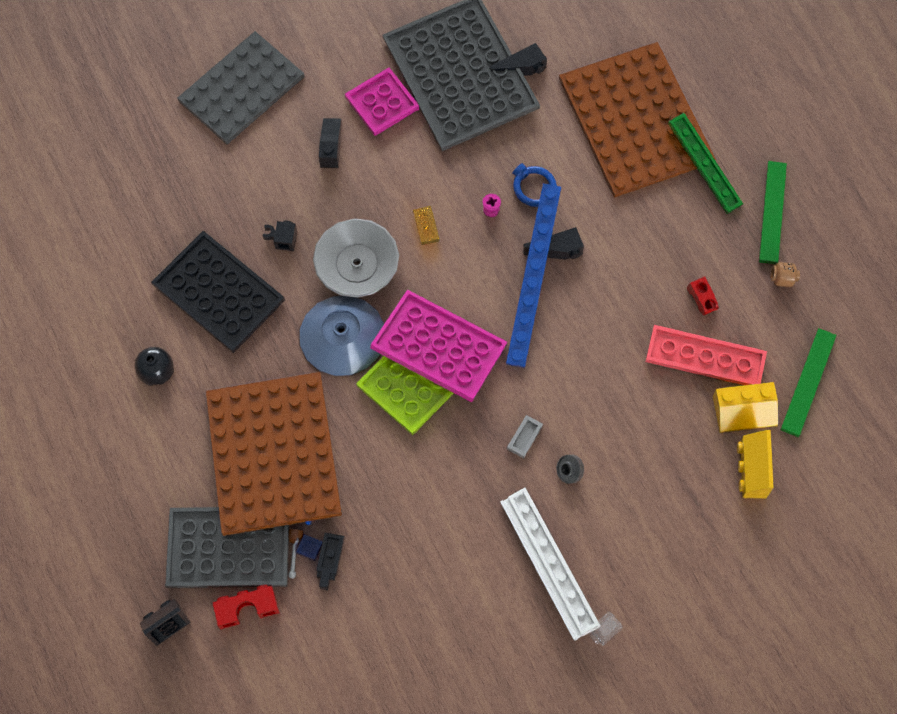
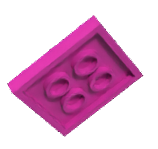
M390 67L345 93L347 101L374 136L419 110L418 103Z

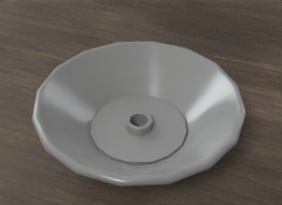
M350 219L338 222L323 233L315 246L313 263L316 275L326 288L341 296L359 298L375 294L389 284L397 271L399 252L395 239L386 228L371 220ZM359 261L360 264L355 265L354 262Z

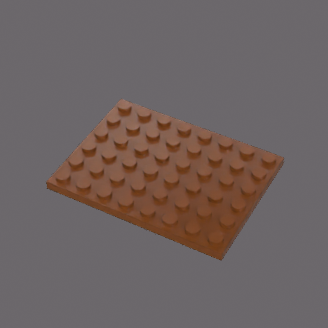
M658 42L559 75L563 89L614 198L697 169L668 125L670 120L682 113H685L716 160Z
M320 372L206 391L221 532L223 536L342 516Z

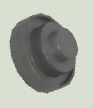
M574 454L564 455L557 462V475L564 483H576L583 477L584 464Z

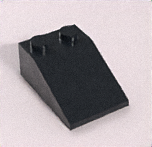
M173 599L172 601L167 600L155 613L150 612L145 615L140 625L145 636L158 646L191 622L176 600Z

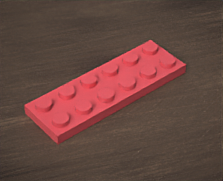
M654 325L645 362L740 385L761 384L767 351Z

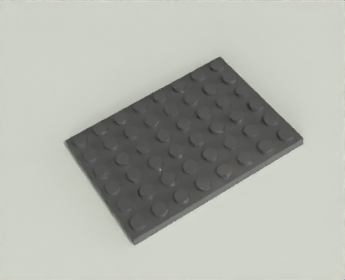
M462 0L382 35L441 151L540 109V104L520 68H515V70L506 69L505 71H495L494 69L491 72L490 66L512 54L482 0Z

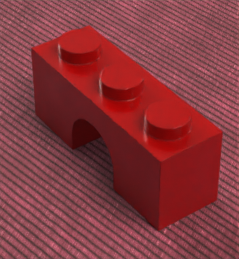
M261 585L255 591L249 592L244 590L238 592L237 596L217 598V601L212 603L218 627L222 630L239 625V613L245 606H254L260 619L280 613L273 587Z

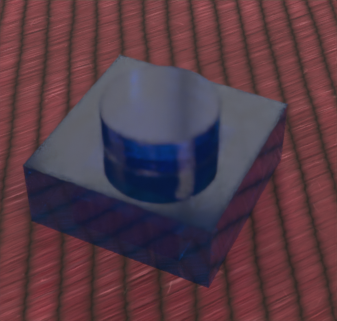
M304 534L296 553L315 561L322 547V541Z

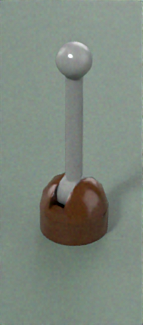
M288 530V540L293 544L291 571L288 573L291 579L296 577V547L303 540V530Z

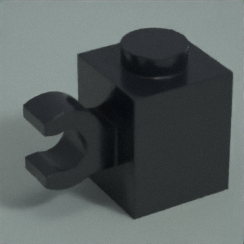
M287 220L283 222L277 221L276 230L271 225H264L266 231H271L269 234L262 235L264 240H274L275 249L294 251L298 232L296 223Z

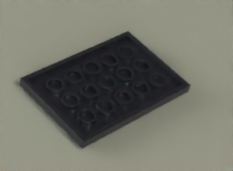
M202 231L151 281V284L232 353L285 301L284 296L205 231Z

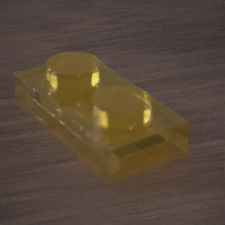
M431 206L413 209L421 245L439 242V235Z

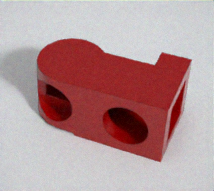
M705 276L689 283L686 289L693 296L702 315H707L719 309L718 302Z

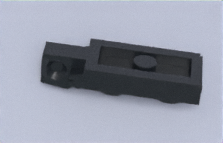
M324 533L316 570L317 578H321L319 587L322 590L328 591L330 580L335 581L345 536Z

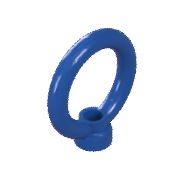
M521 163L512 172L515 176L513 182L515 195L522 203L531 207H538L540 199L535 200L525 196L521 190V181L533 173L544 176L550 185L557 186L556 180L548 170L542 167H526Z

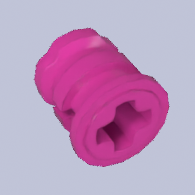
M496 194L486 195L482 201L483 212L486 216L495 217L500 211L501 199Z

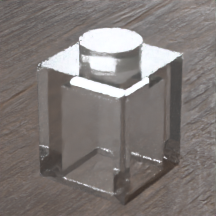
M609 611L598 620L601 627L592 631L590 636L597 644L601 643L604 646L622 630L623 626Z

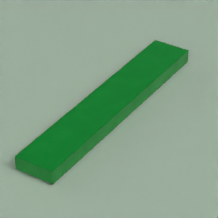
M685 113L670 120L668 125L726 214L742 206L744 203Z
M768 161L759 263L776 265L779 262L787 163Z
M818 328L782 423L781 431L796 437L800 436L837 336L836 334Z

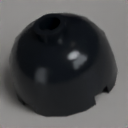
M160 347L146 348L135 359V371L138 378L149 386L164 384L171 378L174 372L171 356Z

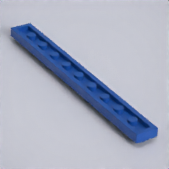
M544 183L542 186L506 365L525 368L561 193L560 186Z

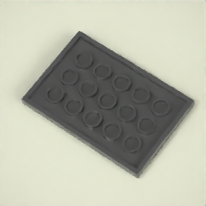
M254 31L177 99L228 145L305 76L298 67Z
M219 507L170 508L166 588L259 587L261 585L288 587L289 525L223 536Z

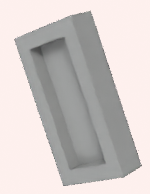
M526 415L507 446V450L524 459L541 431L543 424Z

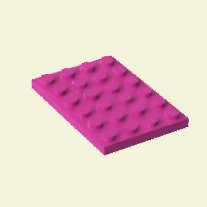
M407 289L371 343L370 349L460 397L473 402L505 349L507 341Z

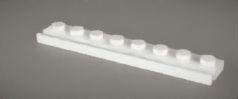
M523 488L509 496L506 500L500 501L574 641L601 627L527 489Z

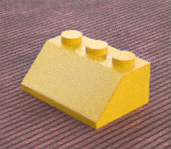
M774 382L715 390L713 401L720 433L778 426V399Z
M771 430L743 435L741 441L737 443V453L741 454V461H738V472L741 473L742 480H739V492H742V498L766 499L774 488Z

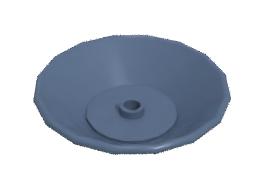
M332 296L317 303L305 315L300 327V347L306 360L319 371L334 376L354 375L367 369L380 356V353L370 349V346L384 323L378 311L365 300L348 296ZM341 328L345 329L342 333L338 332Z

